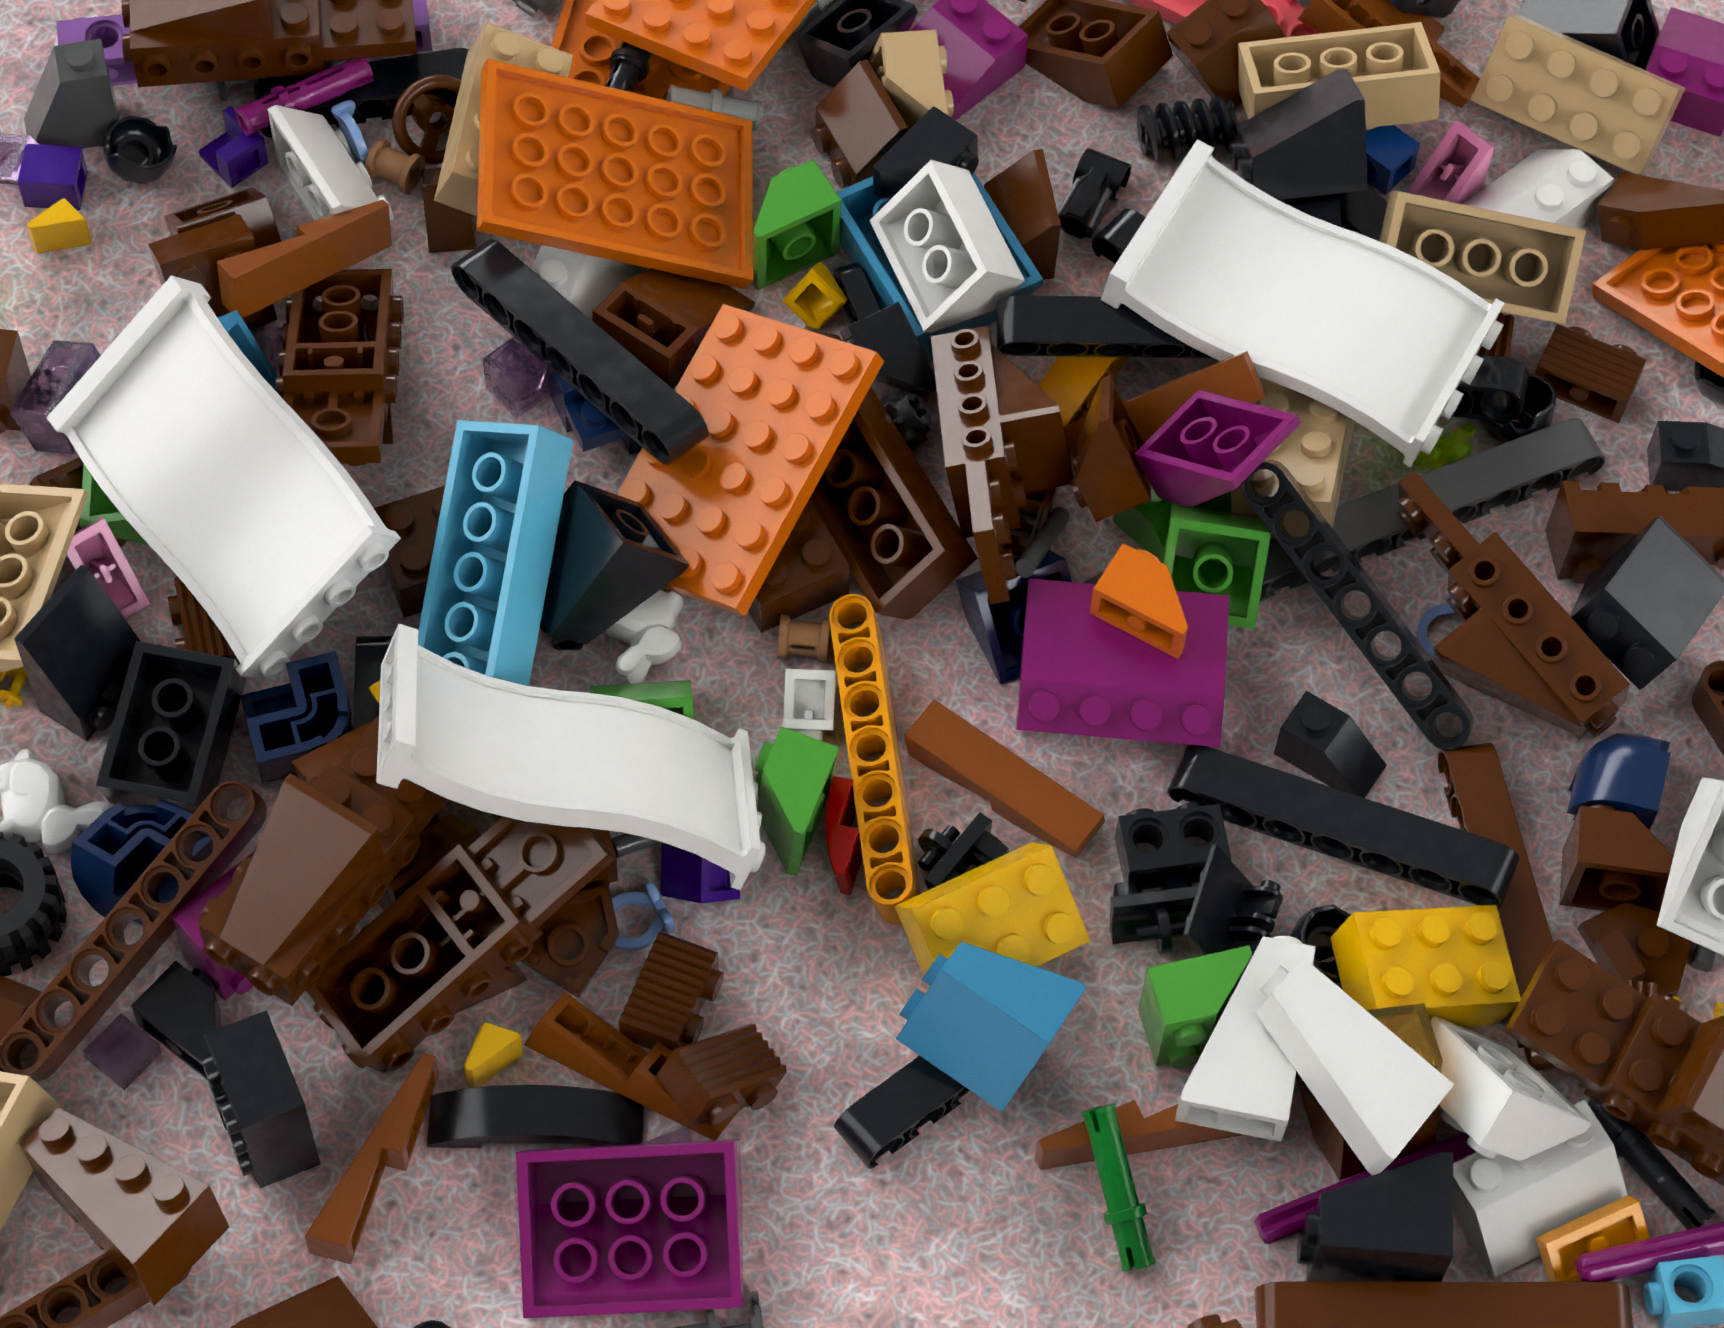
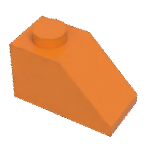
M1122 543L1093 588L1090 614L1179 659L1184 650L1188 625L1168 566L1161 563L1152 553L1142 549L1136 550Z

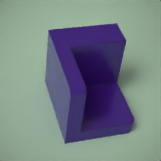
M229 106L222 111L226 132L201 148L199 156L233 188L269 162L264 137L259 132L246 136L237 121L235 109Z
M42 144L25 145L17 180L24 207L49 208L65 198L76 210H81L88 175L81 147Z
M669 844L661 845L660 892L662 896L696 903L740 899V890L731 888L728 870L686 850Z

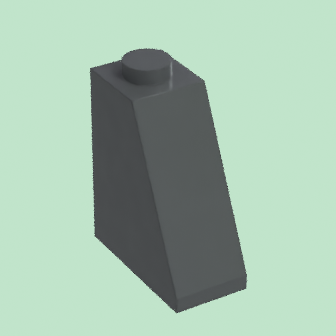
M100 38L54 46L24 117L28 144L81 147L82 149L102 146L105 134L113 122L119 120L117 103L102 40Z

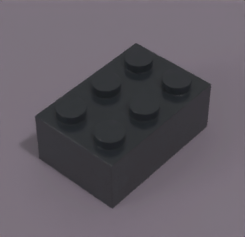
M135 642L96 782V787L110 804L120 802L122 806L126 807L134 805L157 806L159 799H162L194 813L218 786L241 701L240 695L243 694L246 677L240 676L236 670L238 663L235 659L146 642Z
M267 1010L204 1034L210 1054L200 1058L215 1099L216 1108L223 1126L229 1134L233 1145L232 1148L243 1176L254 1173L259 1188H263L321 1165L305 1103Z

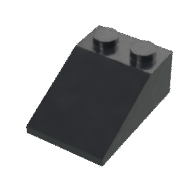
M80 565L17 634L14 640L39 711L87 741L96 730L104 731L113 722L135 642H141V640L91 571Z

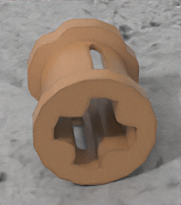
M378 139L371 147L364 166L372 180L378 177L398 185L400 192L409 195L422 178V169H425L426 162L425 158L420 154L415 153L409 156L391 148L389 141Z
M781 614L777 659H785L787 655L817 657L819 663H827L831 637L829 619H823L821 623L794 621L790 619L789 615Z

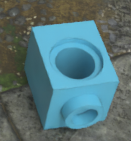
M1722 1255L1659 1262L1656 1265L1648 1282L1644 1284L1643 1297L1648 1314L1650 1316L1657 1315L1660 1328H1691L1724 1323V1261ZM1680 1286L1689 1289L1695 1295L1697 1302L1689 1303L1683 1301L1677 1296L1674 1287Z

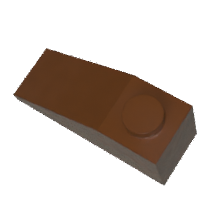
M1622 172L1597 203L1602 242L1642 250L1724 242V190Z

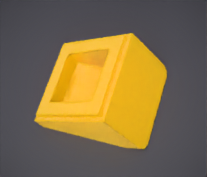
M65 198L59 200L26 224L33 249L38 254L92 244L85 218Z
M820 261L782 301L808 327L820 330L848 299L828 268Z
M487 1022L484 1025L481 1024L463 1066L468 1087H480L524 1054L522 1036L517 1032Z

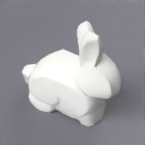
M659 590L606 630L609 637L631 644V647L618 657L615 664L616 670L621 675L627 676L630 684L642 683L651 665H661L669 661L681 649L682 641L678 634L672 631L675 626L676 617L684 606L683 599L678 593L673 591L666 593Z
M31 749L20 750L13 761L0 765V795L2 797L4 820L0 822V831L3 832L6 840H9L13 834L23 836L25 841L30 843L42 840L43 848L47 853L59 854L68 850L82 830H85L104 811L110 808L109 804L101 801L77 808L66 805L63 782L46 763L37 760L36 754Z

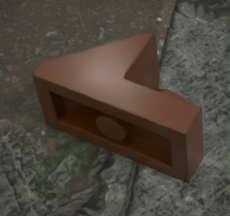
M441 168L422 169V192L429 253L476 249L473 215L434 201Z

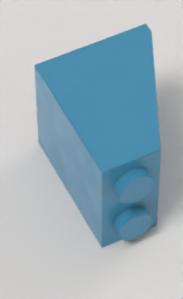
M960 942L949 959L939 954L922 978V981L930 987L926 993L917 988L899 1015L906 1019L907 1022L896 1039L1003 1112L1087 987L1077 980Z

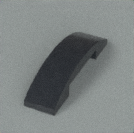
M497 1085L453 1090L431 1095L427 1146L434 1148H481L482 1142L588 1144V1146L643 1144L644 1106L616 1092L570 1086Z

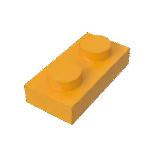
M1630 1195L1536 1237L1549 1282H1580L1575 1261L1583 1253L1650 1239L1640 1202Z

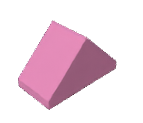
M1455 120L1406 193L1459 204L1464 203L1484 185L1494 146L1459 120Z
M102 517L74 533L64 560L69 577L80 565L88 568L125 619L151 605L105 518Z

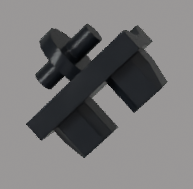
M979 812L961 835L957 828L952 825H948L942 833L933 829H925L918 838V844L924 854L917 863L923 870L930 871L924 881L929 890L964 874L971 864L979 867L1009 853V848L991 834V819Z
M1185 874L1167 876L1160 882V891L1143 893L1140 884L1135 881L1116 883L1113 889V896L1110 898V934L1112 944L1155 940L1160 955L1171 953L1172 938L1185 936L1186 918L1192 909L1199 886H1192Z

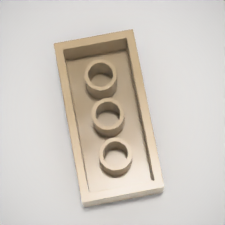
M1512 14L1508 16L1470 101L1629 172L1642 175L1649 168L1685 91V87L1519 14Z
M486 22L467 52L434 201L477 216L481 73L487 59L569 77L573 58L572 54L492 23Z
M1421 22L1238 43L1239 93L1247 119L1254 117L1339 69H1347L1365 99L1366 130L1379 126L1396 124L1416 125L1423 121L1439 120L1441 72Z
M1390 191L1379 241L1429 264L1458 281L1489 304H1493L1496 298L1504 302L1501 312L1565 325L1586 230L1401 191Z
M1259 377L1267 396L1253 404L1296 414L1302 422L1265 460L1273 459L1281 462L1333 528L1354 420L1302 393ZM1261 469L1255 474L1254 487L1260 495L1271 497L1278 491L1279 480L1272 471ZM1241 484L1231 491V513L1259 517L1245 499L1241 490ZM1289 510L1284 517V527L1293 536H1304L1310 527L1309 519L1302 511ZM1271 533V537H1270V538L1276 539V538L1273 536V534Z

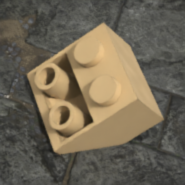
M936 30L881 33L868 61L907 124L908 131L933 106L952 118L953 97L950 90L944 89L943 74L947 71V54L944 46H938Z

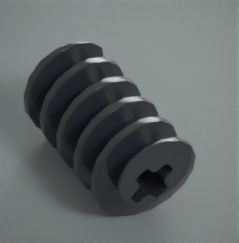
M1213 96L1210 99L1209 105H1207L1204 99L1196 98L1192 101L1190 108L1185 101L1180 100L1174 104L1172 110L1167 103L1163 102L1156 106L1154 113L1150 106L1141 105L1137 113V131L1142 155L1145 156L1146 151L1151 150L1156 162L1159 163L1162 162L1164 148H1169L1174 160H1180L1182 146H1187L1190 151L1197 139L1214 148L1212 156H1216L1218 142L1222 141L1227 152L1230 154V144L1235 143L1237 139V120L1232 99L1228 98L1225 103L1222 97Z

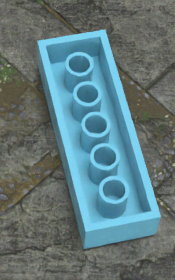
M457 420L419 624L418 645L454 664L486 676L529 686L573 439L540 425Z

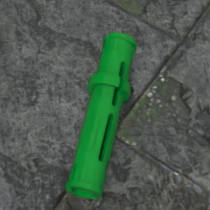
M1113 1103L1107 1104L1103 1108L1098 1106L1084 1110L1081 1114L1085 1120L1108 1210L1103 1213L1105 1224L1112 1225L1122 1264L1121 1270L1131 1271L1132 1267H1135L1136 1270L1156 1263V1260L1152 1254L1143 1216L1148 1214L1145 1203H1139L1116 1114V1104Z

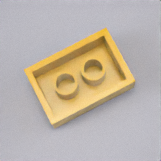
M1031 842L895 905L923 976L939 954L949 959L960 942L1037 967L1091 941L1053 847L1048 844Z
M1497 905L1353 912L1330 937L1342 990L1391 1032L1425 1030L1433 1016L1463 1028L1494 1025L1503 1020L1521 1000Z

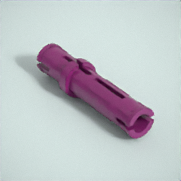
M366 58L346 60V62L330 67L287 87L282 85L276 86L271 89V94L235 108L237 121L244 134L250 136L270 126L268 108L278 105L301 111L307 110L345 94L352 89L373 82V72Z

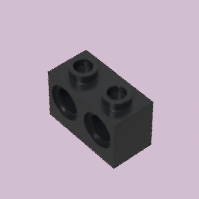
M1191 802L1172 810L1154 812L1152 809L1141 808L1133 810L1126 815L1118 816L1115 842L1123 881H1135L1140 884L1142 890L1160 888V882L1167 876L1182 874L1187 876L1191 884L1200 883L1201 871L1206 865L1212 844H1217L1230 860L1232 859L1220 804L1204 805L1199 802ZM1199 837L1205 840L1207 844L1202 846L1193 845L1186 838ZM1149 843L1157 850L1145 852L1138 849L1135 845Z

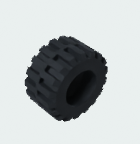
M0 832V888H14L23 892L18 904L11 911L0 916V975L9 976L12 975V965L20 963L23 971L34 966L30 958L37 953L44 959L51 952L48 939L59 942L63 934L59 922L66 923L67 911L64 903H66L55 869L49 857L44 856L42 848L34 842L27 846L25 838L17 834H13L9 840H6L3 832Z

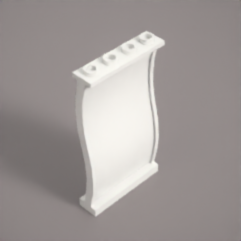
M1197 139L1109 273L1101 301L1116 309L1119 308L1121 303L1126 305L1159 329L1219 361L1248 351L1260 378L1302 393L1356 421L1402 452L1405 456L1402 463L1411 468L1420 451L1429 455L1443 431V428L1436 425L1439 418L1443 416L1450 420L1464 395L1456 390L1460 382L1463 381L1470 385L1484 360L1477 356L1481 346L1490 350L1504 326V324L1496 321L1504 302L1496 298L1493 304H1489L1458 281L1403 251L1310 216L1275 199L1215 160L1212 156L1214 148Z
M171 275L48 415L47 419L57 432L64 433L69 438L82 462L103 492L206 610L239 660L240 664L236 667V670L240 676L271 680V678L278 676L287 669L286 663L290 662V658L305 642L312 640L321 632L323 622L331 613L354 596L356 592L355 587L367 574L379 568L387 560L389 551L401 538L396 531L389 530L384 525L366 496L331 451L271 387L239 349L207 303L212 297L200 283Z
M398 623L381 664L376 783L397 789L402 779H408L444 798L491 814L526 822L623 832L661 841L694 853L728 870L731 888L738 890L742 889L749 873H756L760 868L765 853V843L760 841L759 836L762 814L756 809L758 783L753 781L752 771L755 764V754L750 753L748 731L738 728L735 736L729 738L694 719L659 706L623 697L525 686L489 677L454 664L418 645V629Z

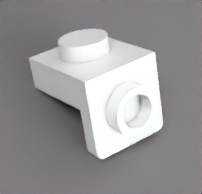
M785 669L784 728L823 741V731H834L836 671Z

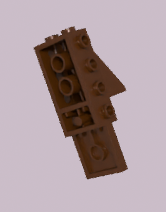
M122 0L121 3L124 27L130 28V34H122L125 63L133 62L138 87L313 75L325 70V61L417 54L413 0Z
M392 269L341 270L294 293L292 298H286L287 324H283L282 328L283 350L279 351L280 377H276L275 391L319 437L340 464L361 466L367 463H380L382 444H393L391 404L397 403L396 376H399L400 370L399 350L402 348L401 324L404 323L403 296L394 295ZM374 295L378 299L369 301L363 298V296ZM322 296V302L318 301L315 297Z
M988 326L962 329L957 332L931 336L945 469L959 527L965 538L974 537L990 604L1010 601L1008 580L1016 579V570L1012 550H1004L1003 546L1012 544L1010 530L1021 528L1018 508L1027 507V492L1071 485V480H1074L1059 405L992 344Z
M1414 470L1398 482L1399 501H1397V504L1401 509L1398 516L1412 534L1418 536L1422 532L1434 546L1430 553L1448 573L1447 591L1451 597L1447 599V602L1458 617L1464 621L1434 646V663L1442 674L1571 732L1578 740L1587 733H1590L1593 738L1602 734L1617 720L1615 714L1626 701L1630 683L1496 532L1479 544Z
M379 715L337 767L328 764L318 778L313 776L307 782L302 781L291 773L283 781L253 857L247 856L240 862L233 874L232 883L220 897L215 896L209 900L199 917L198 927L204 944L203 951L212 961L223 968L228 969L230 967L245 976L262 993L268 996L275 995L291 1006L295 1004L305 990L309 989L317 981L329 959L338 948L343 947L347 943L356 925L368 910L381 900L388 885L402 867L407 866L412 861L420 846L419 834L447 800V798L408 779H402L397 789L376 783Z
M503 816L468 848L458 844L453 850L443 856L434 867L409 889L404 891L397 900L329 959L317 981L306 990L315 1002L313 1005L315 1012L327 1026L335 1029L344 1041V1044H342L344 1052L358 1067L363 1069L367 1066L381 1072L392 1071L402 1067L413 1057L414 1048L429 1035L438 1034L450 1025L454 1019V1014L526 981L527 978L516 963L523 960L533 948L532 943L543 934L539 926L614 860L613 856L591 828L526 822Z
M1561 939L1552 942L1504 1032L1587 1086L1584 1094L1602 1105L1606 1112L1636 1127L1651 1142L1670 1150L1688 1162L1695 1171L1724 1186V1015L1700 1023L1687 1014V1008L1678 1000L1658 994L1648 998Z

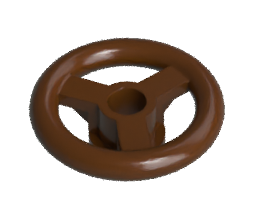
M448 75L427 76L412 83L400 95L394 107L392 127L399 147L407 155L420 154L425 158L426 164L443 163L446 149L435 150L440 135L445 133L451 126L455 108H451L437 94L423 93L433 89H447L458 94L461 84L460 79ZM412 103L414 104L412 107L413 120L424 132L420 147L412 141L406 128L407 113ZM441 112V117L438 121L434 123L429 122L430 117L434 113Z

